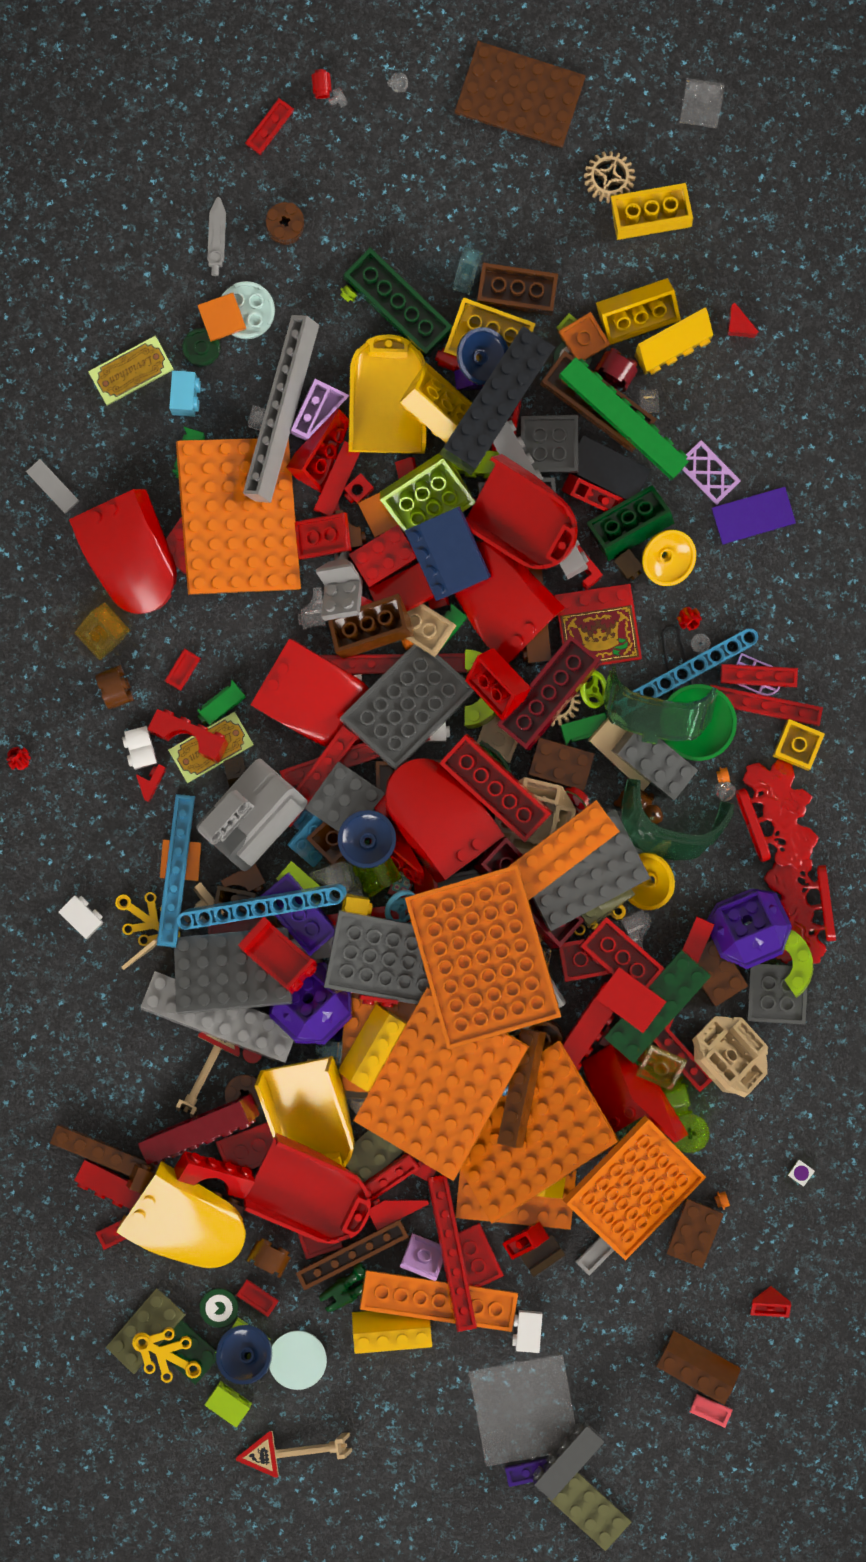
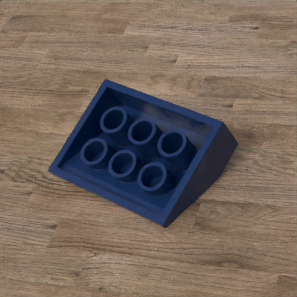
M460 506L405 530L436 601L491 577Z

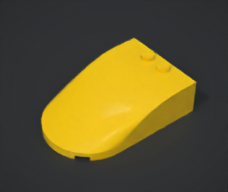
M379 335L368 339L366 343L355 351L350 366L348 452L425 454L426 425L420 423L417 417L405 410L400 403L404 393L426 363L421 351L412 345L411 341L397 335Z
M331 1056L261 1070L255 1083V1089L273 1139L276 1133L346 1167L353 1154L354 1138L348 1104L334 1057Z
M162 1161L154 1177L129 1214L123 1216L117 1229L118 1234L148 1251L202 1268H217L233 1261L241 1252L246 1238L243 1218L232 1204L198 1183L191 1185L178 1181L174 1168Z

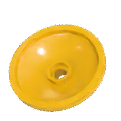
M678 530L662 531L652 537L644 549L642 556L644 572L651 581L658 585L672 586L686 579L693 570L696 562V548L691 538L685 533Z
M640 853L638 855L650 879L631 888L635 896L628 901L637 908L655 910L665 905L672 897L675 887L674 875L668 863L660 856L652 853ZM651 876L654 877V882L651 881Z

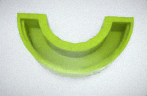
M465 650V669L467 672L470 671L476 657L482 654L481 652ZM480 698L473 705L465 706V727L467 729L481 727L494 719L497 714Z
M791 930L784 950L791 955L793 968L785 982L797 998L805 991L811 981L813 958L804 939L798 933Z

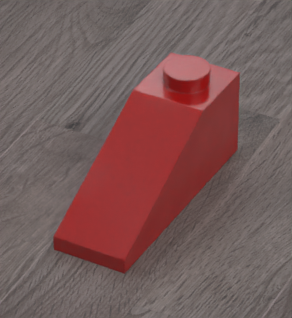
M570 473L562 488L563 492L605 512L625 501V499Z
M376 1199L371 1202L370 1217L376 1229L379 1230L428 1205L429 1201L428 1199H384L382 1201Z

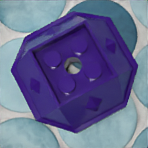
M753 888L716 903L706 920L715 924L710 936L720 957L745 969L782 955L792 929L790 920L777 893ZM746 922H752L750 925H744Z
M325 962L317 963L316 972L303 981V986L298 991L292 993L293 1004L270 1006L269 1017L295 1043L325 1045L352 1018V992L324 988L328 967ZM313 998L311 1003L306 1004L308 999Z

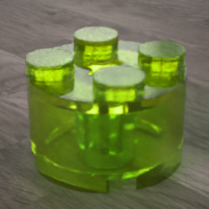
M683 1076L661 1081V1085H659L678 1117L693 1113L692 1109H688L691 1101L686 1083H681L684 1080Z
M692 1113L679 1115L678 1117L686 1131L690 1128L694 1131V1134L691 1135V1138L685 1136L676 1143L672 1140L671 1142L679 1150L686 1153L700 1151L709 1140L707 1123L704 1119Z

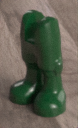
M360 1262L354 1265V1270L350 1275L337 1279L333 1285L318 1296L321 1302L331 1296L335 1298V1301L325 1307L327 1312L335 1311L348 1303H353L362 1294L364 1281L349 1289L353 1283L365 1277L366 1270Z

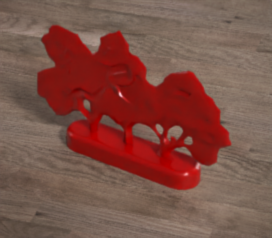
M777 759L771 766V770L766 769L760 763L748 765L743 781L746 785L753 788L755 791L754 796L750 798L747 790L744 788L736 790L735 795L757 856L761 862L770 860L771 854L768 847L770 843L777 848L775 854L776 863L782 867L790 865L797 870L798 867L802 866L803 860L810 858L813 848L819 839L810 828L797 823V819L805 815V806L810 803L813 796L803 789L794 790L791 788L795 775L792 764ZM763 791L764 794L759 796L758 793ZM752 803L763 804L762 817L757 818ZM766 820L771 821L774 826L773 834L769 837H764L760 823ZM775 839H784L786 841V845L778 844V840L775 841ZM779 848H785V851L782 852Z
M810 858L803 860L802 866L798 867L797 870L790 865L782 867L775 862L773 868L764 876V880L770 889L782 896L780 902L792 925L791 930L798 933L807 943L812 954L813 964L820 963V958L824 956L827 949L818 939L817 935L819 932L825 930L828 942L836 941L826 865L817 866L818 880L813 882L808 876V872L811 871L813 865ZM804 871L805 876L801 875L800 872ZM799 877L803 878L805 883L809 885H801L797 879ZM807 888V891L803 893L802 889ZM810 889H818L820 891L821 904H808L806 895ZM822 909L823 925L812 922L815 910ZM815 930L813 935H809V931ZM784 950L782 955L775 957L785 964L792 960L791 955L786 950Z

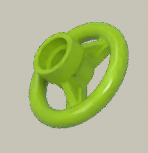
M595 671L591 675L593 676L590 682L586 681L580 689L583 701L591 708L601 707L608 695V686L604 676L600 672ZM598 680L602 685V695L599 692ZM595 697L598 702L594 703L589 698Z

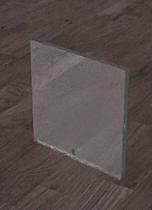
M563 1354L521 1362L514 1361L510 1364L469 1371L486 1466L530 1458L533 1460L535 1457L550 1455L553 1451L556 1453L560 1448V1442L565 1437L569 1438L573 1434L572 1429L576 1425Z

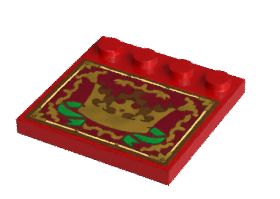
M631 584L555 595V598L565 607L558 614L562 645L570 635L573 636L602 661L600 666L642 660Z

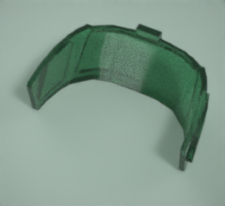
M612 666V671L609 670L604 705L606 715L611 724H615L626 731L642 735V742L657 745L658 739L692 741L699 737L712 720L718 693H716V688L713 687L704 698L689 703L644 696L630 691L620 683L616 667Z
M627 779L622 799V823L633 845L646 853L656 854L661 858L669 860H691L699 857L717 840L734 814V803L721 801L712 831L705 835H689L662 828L651 822L642 808L640 780Z

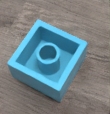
M172 371L169 407L172 415L195 417V412H199L200 401L198 400L197 393L201 391L200 378H197L195 372Z

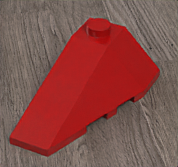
M336 409L295 452L286 467L296 479L320 493L329 477L334 461L338 457L339 445L344 441L349 419L340 409Z
M390 820L396 832V846L390 858L382 865L385 867L392 866L394 872H403L407 879L421 886L424 884V870L406 839L394 822Z

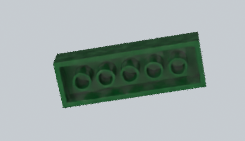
M369 248L344 273V280L402 336L411 341V344L420 350L425 358L451 333L452 325L373 249Z
M681 949L649 986L650 990L667 1002L645 1032L642 1033L621 1017L606 1033L604 1038L634 1064L706 983L711 974Z

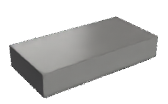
M599 1237L575 1262L590 1276L614 1249Z

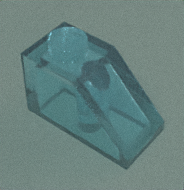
M465 246L452 286L453 290L470 295L483 252Z
M328 1041L325 1045L316 1044L315 1055H318L319 1059L333 1056L335 1062H342L343 1042Z

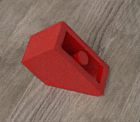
M539 1221L507 1239L502 1244L513 1260L537 1248L549 1239V1236Z

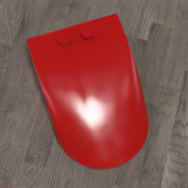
M503 454L491 457L490 460L495 463V466L468 517L465 518L471 533L528 568L545 569L560 564L570 555L577 540V522L572 509L542 480Z
M132 489L69 519L76 539L90 567L111 599L120 608L131 613L143 614L156 611L168 602L177 581L176 565L146 489Z
M476 541L491 577L456 592L454 595L484 643L490 649L494 648L509 664L519 656V653L565 607L525 566L487 542Z
M289 639L250 705L306 738L327 747L341 727L345 725L340 720V717L369 687L359 678L297 641ZM358 737L352 746L357 745L362 740Z
M431 759L408 761L399 766L387 781L384 797L387 812L436 883L448 879L505 836L479 800L437 761Z
M276 1133L254 1178L255 1184L243 1200L245 1211L312 1240L326 1244H336L357 1235L365 1226L371 1209L368 1190L364 1182L356 1174L323 1154Z

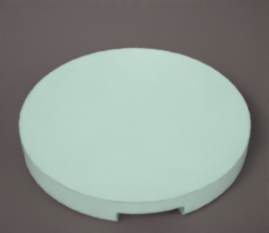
M244 281L233 284L222 296L234 293L246 330L232 335L241 339L256 338L265 333L274 320L275 306L273 299L268 291L257 283Z
M300 1330L290 1331L274 1342L272 1346V1361L269 1368L275 1380L282 1386L294 1390L306 1389L317 1383L324 1374L327 1364L326 1351L322 1343L313 1334Z

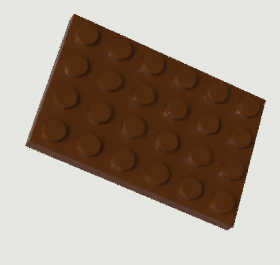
M478 41L455 109V114L563 148L586 75Z

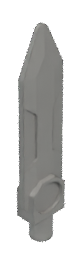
M220 197L216 198L209 212L207 260L209 267H212V276H219V267H223L226 211Z

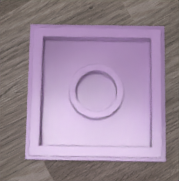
M412 1233L400 1267L436 1281L443 1264L440 1244Z

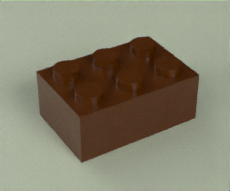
M539 738L528 776L564 787H576L584 791L595 754Z
M713 940L708 941L698 964L711 974V977L702 986V989L712 1005L716 1007L748 987L735 964L721 958Z
M686 1198L665 1253L703 1268L724 1214Z

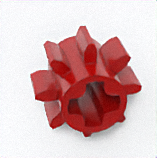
M685 607L679 612L677 620L682 629L687 627L690 631L699 626L702 618L697 608L692 610L690 607Z
M13 747L7 753L8 757L6 758L7 764L12 770L15 768L18 770L25 769L31 759L25 747L22 749Z

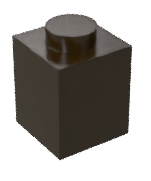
M630 549L613 561V564L626 580L630 578L634 580L642 574L640 570H642L643 566Z

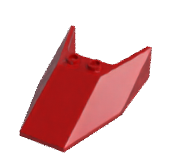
M612 1044L582 1062L588 1089L614 1133L639 1118L646 1116L674 1143L688 1135L659 1084L635 1062L633 1064ZM614 1146L607 1150L608 1153L614 1148Z

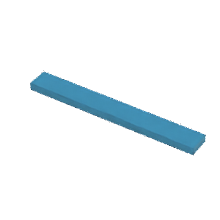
M176 794L157 946L174 948L177 946L179 931L177 917L181 914L195 796Z

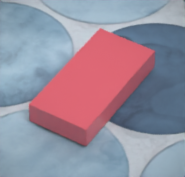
M696 1394L689 1410L690 1413L724 1428L733 1411L731 1408L699 1394Z

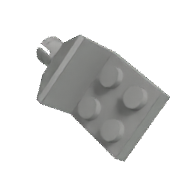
M348 551L340 553V556L339 553L334 554V561H329L316 569L317 575L325 585L321 614L324 621L360 615L363 580L353 564L348 561L350 554Z

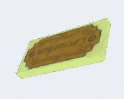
M154 336L88 372L108 406L174 369L158 339Z
M235 712L207 727L208 731L213 734L216 731L225 735L224 739L229 743L219 764L199 754L198 741L194 736L168 750L187 783L254 745Z

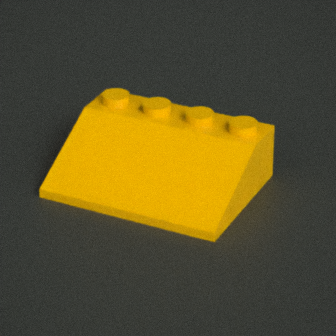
M463 297L444 352L457 357V348L461 338L468 331L479 327L490 328L498 332L504 338L509 348L522 326L533 332L535 323Z
M706 307L638 344L634 356L645 375L648 373L653 375L661 370L660 367L667 364L669 366L677 361V357L684 355V357L694 352L693 348L699 345L702 348L711 342L710 339L713 337V332Z
M427 362L400 401L405 410L416 416L420 423L425 424L445 444L472 404L470 400Z

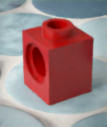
M360 473L344 488L346 493L344 496L351 504L354 502L358 505L359 502L374 491V487ZM355 486L362 487L363 492L360 495L353 494L352 489Z

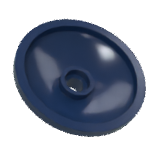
M479 327L468 331L461 338L457 348V361L463 375L475 384L484 385L507 351L508 345L498 332L490 328Z
M371 810L359 811L349 816L341 825L338 833V846L343 857L352 865L360 868H374L386 862L394 852L396 832L390 820L383 814ZM366 839L372 840L370 845L365 844Z
M240 1325L230 1329L223 1335L217 1346L216 1361L218 1368L226 1379L236 1384L246 1385L258 1381L266 1374L272 1361L270 1340L263 1331L254 1326ZM248 1353H251L250 1359H247Z

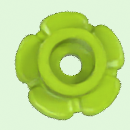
M348 285L344 288L341 287L342 293L340 295L347 302L350 300L355 301L358 294Z

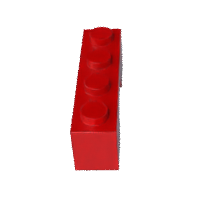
M167 709L163 711L156 710L147 729L152 735L169 741L178 734H190L198 741L199 754L219 764L229 744L224 739L225 735L216 731L213 734L208 731L207 727L201 724L197 726L190 724L191 721L182 716L179 719L174 716L173 712Z
M184 1151L174 1167L177 1180L180 1182L196 1185L207 1178H218L224 1181L228 1195L241 1199L246 1198L255 1184L252 1170L249 1168L236 1166L230 1162H222L212 1157H204L197 1153Z

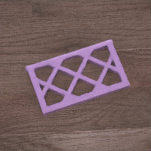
M702 440L686 454L688 456L687 460H693V471H689L686 467L682 470L716 505L741 482ZM701 446L707 452V457H696V450ZM696 460H707V471H696ZM710 460H715L721 466V471H710ZM696 474H707V485H702L696 479ZM710 474H721V485H710ZM724 474L729 475L735 482L732 485H724ZM710 488H721V495L716 499L710 493Z

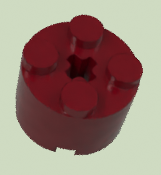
M614 348L604 352L594 369L614 388H621V392L627 390L638 370L635 360L631 358L626 359Z

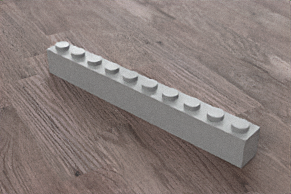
M292 315L243 491L244 495L255 502L271 503L319 328V324L308 316Z
M512 420L507 421L493 442L499 455H505L530 471L540 480H543L544 478L539 469L534 470L531 465L535 462L530 453L525 454L523 450L525 444L522 438L515 436L514 431L517 429ZM576 540L570 555L560 563L568 579L588 569L586 563L589 560L584 551L579 552L577 548L580 545L578 540Z

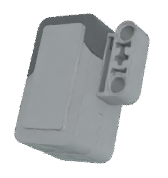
M257 759L197 825V830L242 871H247L305 809L308 801L265 761Z

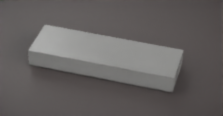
M41 459L26 471L65 514L79 502Z

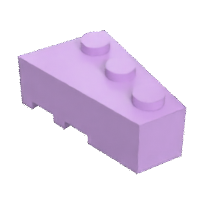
M314 379L294 420L290 434L305 441L308 440L349 395Z

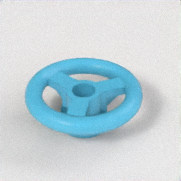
M401 890L392 895L385 907L386 919L401 922L410 920L409 912L405 915L407 908L406 897L401 898V896L407 895L409 897L415 895V893L410 890ZM390 911H396L399 914V919H393Z

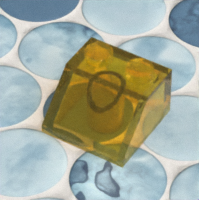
M104 602L90 612L74 633L99 660H102L126 637L130 629Z
M650 1045L639 1061L636 1076L672 1091L687 1060L654 1045Z

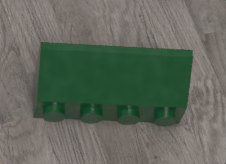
M653 485L587 522L593 537L608 561L674 524L670 509Z

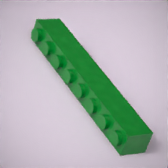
M575 357L560 373L559 378L672 481L689 462L687 460L688 456L680 449L677 451L672 446L673 442L665 436L663 438L658 433L659 429L652 423L649 425L644 420L645 416L638 410L635 412L630 407L631 404L624 397L621 399L616 395L617 391L610 384H604L602 382L603 378L597 372H591L587 368L589 365L580 358L578 360Z

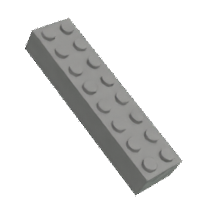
M156 971L141 1004V1010L284 1065L294 1043L268 1014L252 1008L177 1014L175 979Z

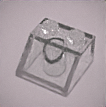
M687 78L679 123L717 128L724 84Z

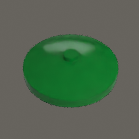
M693 684L677 690L667 699L661 710L659 725L664 742L681 757L691 761H705L720 755L731 744L736 732L737 718L731 701L720 690L708 685Z

